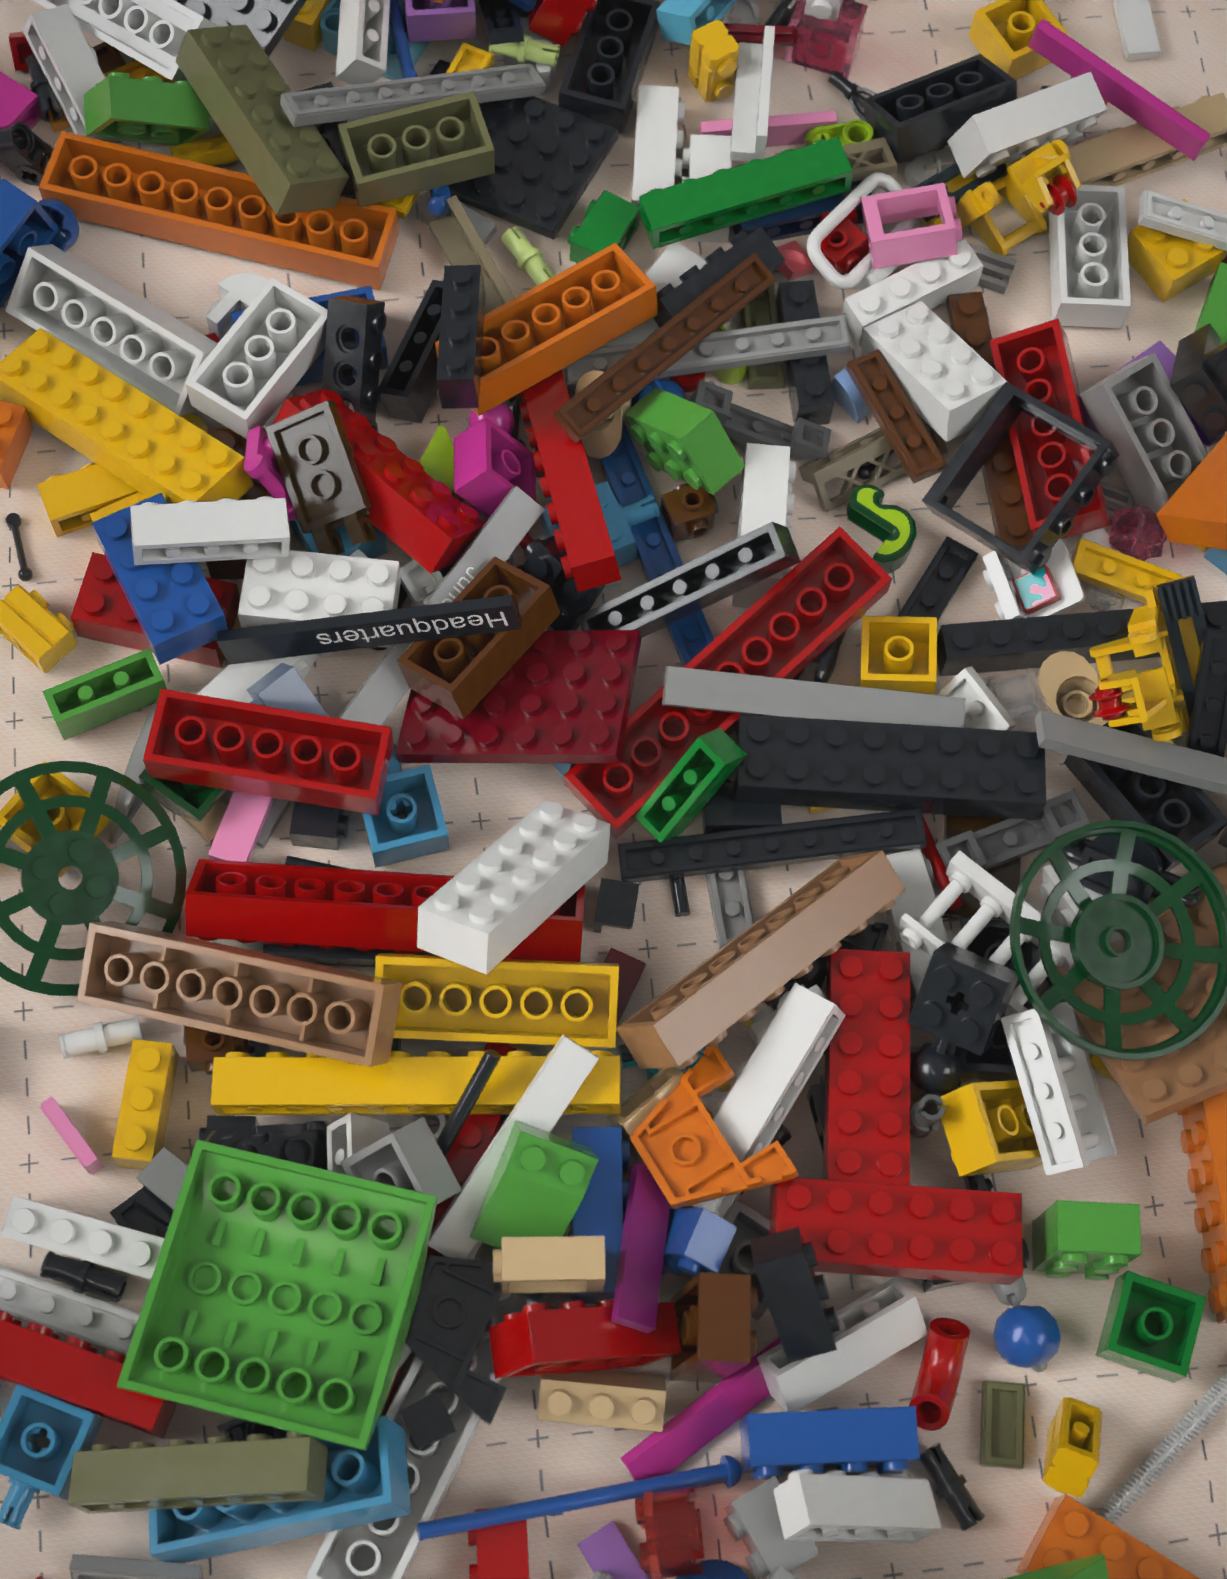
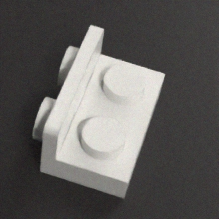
M972 666L964 668L936 694L966 698L963 728L1010 731L1017 725Z

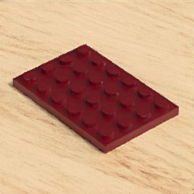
M639 630L545 631L465 719L460 718L411 689L395 752L399 763L619 764L642 640Z

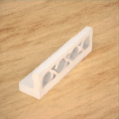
M765 25L763 44L739 42L730 160L749 162L753 159H765L775 26Z

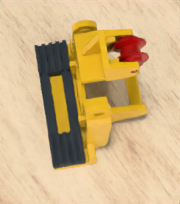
M1056 139L1025 155L1024 158L1014 162L1009 167L1006 166V163L996 166L997 170L985 177L978 178L974 174L963 178L958 164L955 163L913 188L945 183L948 197L954 196L957 216L953 218H960L962 229L971 225L992 252L1006 256L1011 248L1032 235H1040L1047 231V223L1041 213L1048 210L1052 214L1059 216L1064 212L1065 207H1074L1077 203L1076 190L1081 188V184L1071 164V155L1067 145L1062 140ZM1000 194L1012 204L1026 221V224L1005 237L1001 236L989 214L991 210L1004 202ZM940 215L919 218L925 227L942 224Z
M1194 575L1146 586L1144 592L1147 605L1133 610L1127 625L1128 637L1100 644L1089 649L1090 656L1096 660L1100 679H1098L1099 687L1088 698L1091 701H1097L1099 708L1093 712V716L1102 717V720H1107L1110 728L1142 723L1144 731L1153 729L1152 737L1155 742L1175 739L1182 732L1187 731L1203 628H1207ZM1133 650L1135 658L1159 652L1163 667L1139 673L1136 672V669L1114 674L1110 654Z

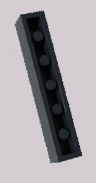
M770 522L577 618L582 630H639L641 638L800 563L801 560L788 527Z

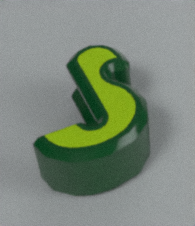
M862 484L855 487L851 492L846 512L847 519L883 542L872 559L889 574L899 569L909 556L917 535L915 520L907 510L897 505H882L885 495L883 490L874 485Z

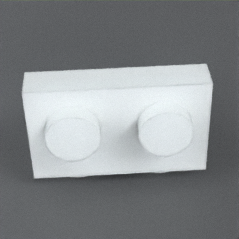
M1060 538L1052 548L1051 556L1045 565L1051 572L1061 600L1030 615L1024 612L1012 582L1013 579L1028 572L1010 560L1005 559L997 551L983 556L987 568L983 571V576L989 588L995 590L999 601L995 602V608L1001 620L1053 616L1081 604L1085 599L1083 588L1066 545Z

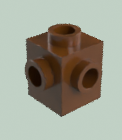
M688 483L677 486L671 492L662 494L660 510L673 541L689 536L691 538L701 537L708 533L710 529H713L715 514L718 513V505L713 494L707 493L700 488L695 490Z
M184 1026L186 1060L191 1072L205 1070L206 1074L213 1075L214 1057H226V1053L245 1052V1039Z

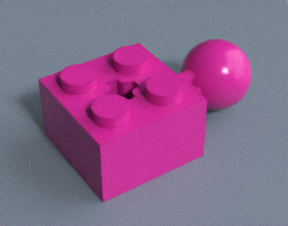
M504 402L480 416L472 409L469 415V428L454 438V492L462 500L468 501L479 509L487 518L491 517L514 486H518L537 502L536 465L533 454L524 445L510 436L514 429L515 420L513 412Z

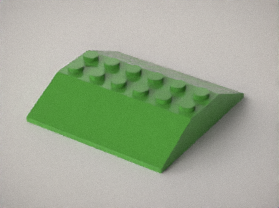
M197 1139L116 1387L366 1451L395 1378L417 1302L437 1205V1196Z

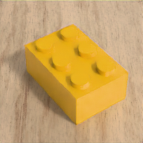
M1019 1080L970 1083L940 1096L944 1101L940 1107L945 1106V1112L941 1117V1124L945 1129L951 1148L952 1161L957 1167L959 1177L1026 1170L1043 1164Z

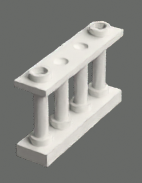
M960 850L950 860L945 874L949 876L950 881L947 887L917 921L905 912L897 928L901 933V939L909 947L915 950L920 948L930 957H932L934 950L944 944V942L930 932V929L961 893L969 892L980 901L981 907L950 942L951 944L966 949L993 917L998 918L1000 916L1008 924L1010 922L1015 893ZM1023 902L1021 917L1040 921L1041 913L1027 902ZM1010 934L988 960L1002 966L1007 963L1012 957ZM1020 934V946L1024 941H1031L1039 947V939L1037 937ZM1050 940L1055 965L1057 967L1063 966L1069 971L1075 964L1069 944ZM1041 959L1028 974L1034 990L1047 977ZM1021 984L1014 990L1004 1017L1028 1010L1023 1006L1028 998L1023 992Z
M1067 1002L1057 1004L1050 1013L1060 1024L1075 1035L1083 1038L1074 1008ZM1035 1009L1002 1017V1025L1046 1176L1087 1166L1089 1161L1117 1155L1118 1152L1088 1052L1072 1045L1053 1031L1037 1014Z

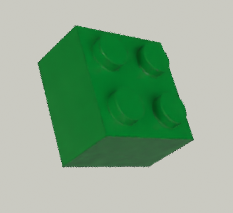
M1130 1271L1124 1272L1115 1280L1096 1356L1173 1383L1186 1378L1206 1297Z

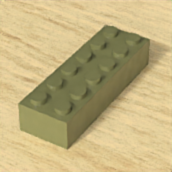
M244 24L187 29L175 62L276 215L335 207L349 176L315 125L293 127L280 105L281 94L292 91L248 26Z

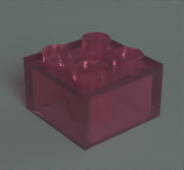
M798 0L790 26H794L798 30V41L796 45L786 47L784 61L830 75L834 71H838L848 79L860 47L868 5L858 3L855 0H843L838 20L834 22L804 14L806 0Z

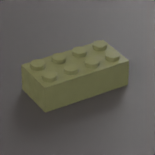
M474 91L338 125L340 149L359 207L495 173V150Z

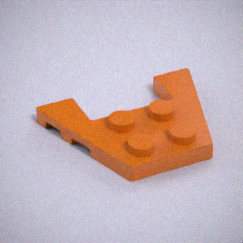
M716 1044L707 1047L703 1051L704 1056L692 1069L689 1068L680 1078V1084L666 1100L663 1098L630 1136V1140L673 1209L791 1180L799 1176L778 1140L740 1163L702 1104L701 1097L735 1077Z

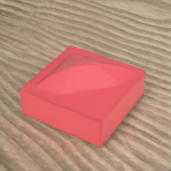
M796 241L777 247L786 260L777 269L788 281L811 274L814 271L815 266L812 264L808 254Z

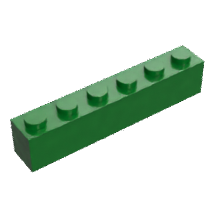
M839 137L829 140L821 139L799 149H787L778 155L765 159H753L738 167L719 169L713 174L704 177L685 179L677 185L663 189H652L646 194L639 195L640 216L652 248L655 249L850 191L853 170Z

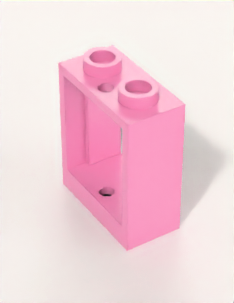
M945 183L861 197L863 224L866 237L868 238L873 269L957 255V240H962L963 238L960 218H953L957 216L954 196L948 197ZM940 215L942 221L941 225L884 234L882 224Z

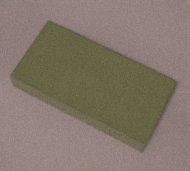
M982 1381L980 1466L1010 1469L1024 1468L1025 1384Z

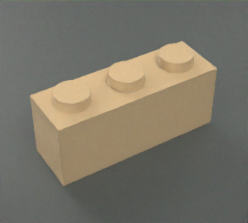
M612 1370L541 1375L537 1420L662 1432L666 1399V1377L663 1375Z

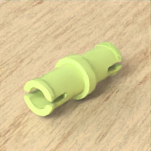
M524 34V42L489 44V52L518 58L520 63L532 61L555 68L557 65L556 59H559L560 45L531 40V36Z
M514 226L512 230L511 228L502 235L501 242L506 245L518 260L517 266L522 272H527L537 286L556 276L542 259L543 253L540 249L530 244L518 226Z

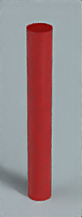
M923 816L927 847L922 848L926 859H929L933 875L942 892L950 883L949 876L945 874L947 869ZM960 896L949 907V910L959 909L963 905Z

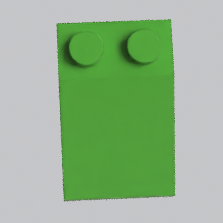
M515 1120L472 1228L470 1238L501 1249V1237L563 1236L584 1198L599 1160L593 1149Z

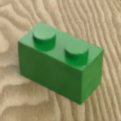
M603 190L597 201L592 200L585 211L584 221L580 226L575 225L568 237L567 244L570 245V261L577 264L613 243H616L624 251L639 228L640 207Z

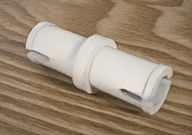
M137 1016L104 1025L100 1021L93 1023L94 1027L58 1034L63 1059L99 1050L100 1053L108 1052L109 1047L130 1043L133 1039L143 1040Z

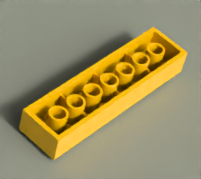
M42 328L34 332L0 362L1 401L26 407L32 422L148 498L162 493L167 504L180 503L185 500L196 502H214L224 498L239 500L254 486L250 475L244 470V456Z

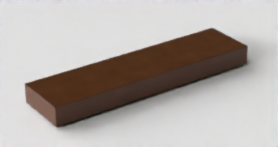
M879 349L847 362L846 370L913 484L942 472L947 466L946 461Z

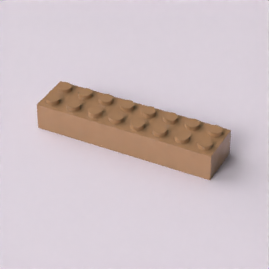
M883 850L842 857L619 1025L616 1030L640 1069L657 1068L659 1071L668 1067H676L678 1070L683 1069L698 1059L697 1052L706 1045L709 1047L722 1041L728 1035L726 1029L735 1022L739 1024L754 1016L757 1012L755 1007L762 1001H770L781 995L785 991V983L792 978L797 979L809 973L814 968L812 962L820 956L826 957L837 951L841 947L839 941L844 937L855 935L864 930L869 925L867 920L871 916L884 913L896 904L894 898L906 889Z
M107 921L89 923L76 1002L372 1067L388 1063L390 1060L403 982L129 924Z

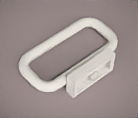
M873 173L866 177L809 235L806 246L808 257L816 269L833 287L850 289L856 285L861 291L887 278L899 266L873 269L869 252L849 274L842 275L836 271L823 255L820 247L822 240L861 203V197L868 196L876 187H882L887 192L903 190L890 175ZM915 219L900 221L889 233L911 230L915 224Z

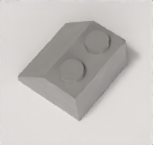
M424 1117L390 1133L340 1162L347 1175L434 1195L438 1198L437 1204L462 1191Z

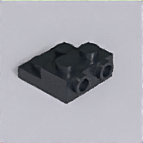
M555 536L543 540L535 539L524 551V555L527 557L524 565H519L516 568L550 585L561 613L550 626L555 631L577 630L580 625L577 617L591 609L606 585L578 592L574 578L566 579L560 558L567 556V552H559Z

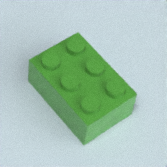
M113 72L108 74L101 82L96 83L92 89L84 94L85 133L87 137L177 146L192 142L211 130L210 113L188 80L167 83L163 82L161 77L148 76L142 79L130 78L128 73Z
M655 387L624 414L631 425L629 428L630 434L647 451L648 454L645 455V458L650 466L657 472L662 470L668 473L676 481L681 479L687 482L695 490L700 488L714 495L745 468L743 461L713 410Z
M1056 1200L1032 1222L1033 1271H1045V1277L1061 1279L1068 1278L1069 1273H1085V1279L1108 1280L1109 1275L1119 1273L1121 1268L1129 1266L1131 1261L1141 1255L1140 1204Z

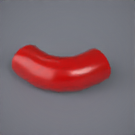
M941 1317L933 1319L929 1324L924 1352L909 1406H915L917 1427L924 1430L935 1431L943 1428L947 1424L952 1411L970 1337L969 1328L958 1320Z

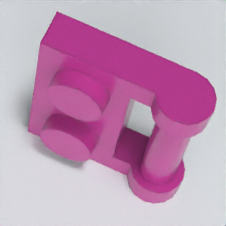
M261 426L249 430L247 434L244 470L251 478H257L274 498H285L288 520H296L297 516L268 435Z

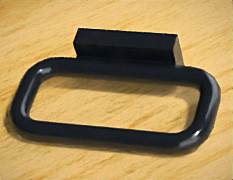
M1087 838L1062 849L1067 861L1078 867L1092 861L1115 859V855L1090 845L1093 840ZM1162 869L1161 874L1155 872L1166 880L1170 886L1182 878ZM1112 872L1095 873L1079 881L1083 887L1101 895L1110 894ZM1128 876L1127 895L1141 900L1146 905L1153 898L1160 895L1146 882L1134 876ZM1198 885L1181 900L1186 909H1190L1203 903L1206 895Z

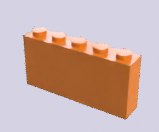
M1227 433L1156 514L1169 542L1227 550Z

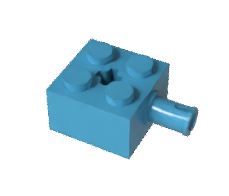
M608 481L595 485L618 567L637 560L636 541L632 535L631 527L654 517H659L660 511L657 503L653 502L655 498L652 494L622 506L617 503ZM545 505L543 506L545 510L541 514L542 524L547 536L551 537L554 536L553 531L560 529L559 524L552 526Z
M393 744L379 814L361 813L375 868L450 850L448 831L430 764L402 771L401 764L395 755L396 744ZM405 813L406 818L400 819L398 815Z
M17 1384L0 1421V1474L10 1477L8 1482L12 1483L0 1508V1523L20 1530V1525L34 1494H39L41 1490L68 1501L74 1452L90 1451L103 1419L93 1413ZM47 1436L51 1440L48 1448L40 1450V1447L35 1444L36 1439Z

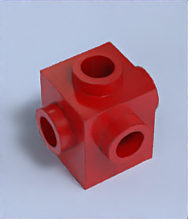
M847 216L822 240L820 246L823 255L836 271L842 275L849 274L869 253L868 238Z

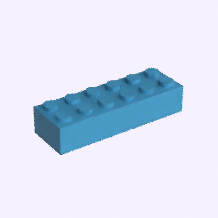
M386 1416L379 1417L366 1451L313 1438L328 1447L324 1501L149 1510L150 1555L164 1562L188 1563L411 1514L404 1428Z

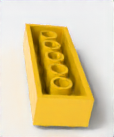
M380 953L376 956V977L403 982L393 1038L556 1045L564 1034L581 1046L615 1048L619 964L503 959L486 975L440 956Z

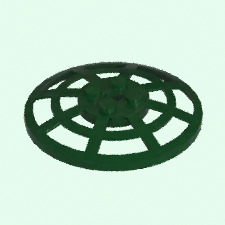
M56 761L25 768L0 781V795L15 787L26 807L17 812L0 830V863L21 869L22 888L21 893L2 902L0 899V927L15 943L25 950L34 953L25 976L13 971L0 962V977L9 983L32 992L51 996H77L79 984H52L41 981L49 959L76 961L84 958L85 947L76 949L54 947L62 925L84 923L88 931L89 923L101 922L99 915L109 907L112 901H116L134 908L124 924L138 926L145 912L167 919L162 932L172 934L182 912L186 894L187 870L183 847L174 824L164 808L146 789L131 778L108 767L88 762ZM60 772L86 773L96 776L90 798L63 795L40 800L29 779ZM111 782L123 786L141 799L155 814L161 826L141 835L125 815L105 803ZM62 807L86 809L78 831L66 830L60 832L56 831L47 811ZM104 815L116 823L127 834L130 841L109 850L101 840L94 836L100 816ZM32 818L42 839L31 848L28 854L6 848L5 845L13 833L23 823ZM166 840H169L172 848L176 870L175 894L172 904L151 897L153 890V867L148 849ZM135 855H138L141 867L140 893L118 885L119 873L117 864ZM67 866L76 868L81 875L80 884L71 890L62 887L59 882V873ZM30 906L34 912L44 918L46 923L39 942L21 932L9 916Z
M1124 820L1090 823L1067 832L1050 843L1032 861L1022 877L1013 899L1009 922L1010 949L1014 969L1023 992L1037 1014L1049 1027L1072 1045L1091 1054L1114 1060L1137 1061L1164 1056L1185 1047L1202 1035L1217 1018L1227 1001V896L1219 880L1205 861L1177 837L1151 825ZM1119 835L1115 859L1092 861L1072 870L1062 852V849L1068 845L1088 837ZM1135 838L1147 841L1165 850L1181 862L1189 872L1170 886L1166 880L1154 871L1138 863L1131 862ZM1049 861L1060 881L1046 899L1040 921L1021 917L1023 902L1029 886L1039 870ZM1112 872L1110 894L1092 900L1079 880L1095 873ZM1131 875L1146 882L1160 895L1147 905L1141 900L1127 895L1128 876ZM1198 885H1200L1213 911L1219 935V948L1195 946L1192 921L1181 898ZM1066 892H1068L1079 909L1071 927L1051 924L1057 904ZM1169 908L1172 910L1177 921L1181 944L1165 942L1163 929L1157 917ZM1113 931L1120 933L1124 938L1125 946L1121 953L1113 950L1110 945L1109 937ZM1020 934L1039 939L1042 964L1053 985L1040 998L1032 986L1024 965L1020 946ZM1050 940L1069 944L1072 958L1076 964L1062 977L1058 973L1053 960ZM1163 958L1180 960L1176 977L1165 993L1152 976L1157 972ZM1194 962L1218 964L1217 975L1210 996L1199 1014L1191 1020L1175 1002L1180 998L1188 985ZM1085 978L1103 988V1010L1087 1004L1076 996L1072 990ZM1138 986L1153 1003L1151 1006L1137 1012L1120 1013V990ZM1064 999L1082 1015L1104 1023L1106 1046L1092 1043L1075 1035L1060 1024L1050 1011ZM1163 1014L1180 1031L1171 1038L1152 1046L1135 1049L1122 1048L1121 1025L1127 1026L1143 1023Z

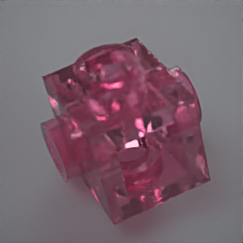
M1147 505L1114 509L1109 543L1119 552L1142 561H1146L1147 558L1162 557L1163 543L1167 540V536L1156 514Z

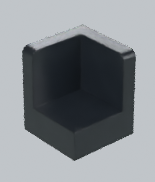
M601 878L593 932L601 933L602 925L632 929L639 884Z

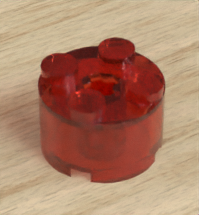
M695 1486L644 1491V1498L635 1499L637 1524L641 1525V1529H645L646 1542L639 1543L642 1570L645 1569L646 1573H651L653 1579L705 1574L704 1565L702 1563L696 1564V1559L704 1558V1545L700 1510L695 1509V1501L690 1502L689 1499L698 1498Z

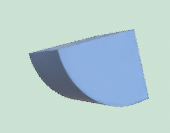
M844 368L833 377L831 384L833 398L858 423L868 416L871 411L846 368Z

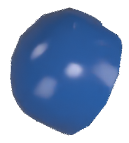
M43 199L38 202L60 228L49 244H53L64 252L73 247L79 237V224L73 210L58 199Z
M1018 1305L1008 1308L996 1319L993 1334L996 1350L1002 1359L1006 1360L1010 1365L1023 1368L1040 1366L1049 1362L1058 1352L1061 1339L1056 1319L1042 1306Z

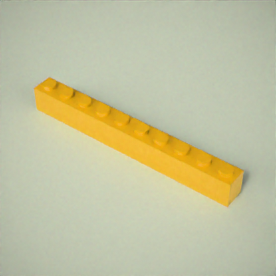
M392 1051L388 1063L372 1067L306 1053V1057H290V1054L285 1052H268L266 1057H250V1054L245 1052L226 1053V1057H214L210 1105L217 1115H347L350 1112L359 1115H451L485 1051H471L467 1053V1056L451 1057L450 1053L444 1051L428 1052L427 1057H411V1054L408 1052ZM511 1051L507 1053V1056H501L470 1115H510L548 1056H531L532 1054L527 1051ZM591 1051L599 1059L563 1114H621L620 1056H612V1053L609 1051Z

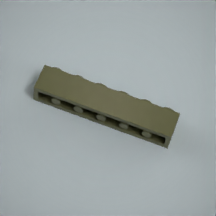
M293 1432L287 1433V1438L273 1439L272 1436L265 1434H251L247 1436V1441L233 1442L234 1440L228 1437L216 1436L209 1437L205 1444H194L193 1441L186 1439H172L168 1441V1446L158 1447L150 1442H132L129 1448L117 1449L116 1446L108 1444H95L91 1446V1451L74 1452L67 1504L91 1514L324 1501L328 1447L313 1439V1437Z

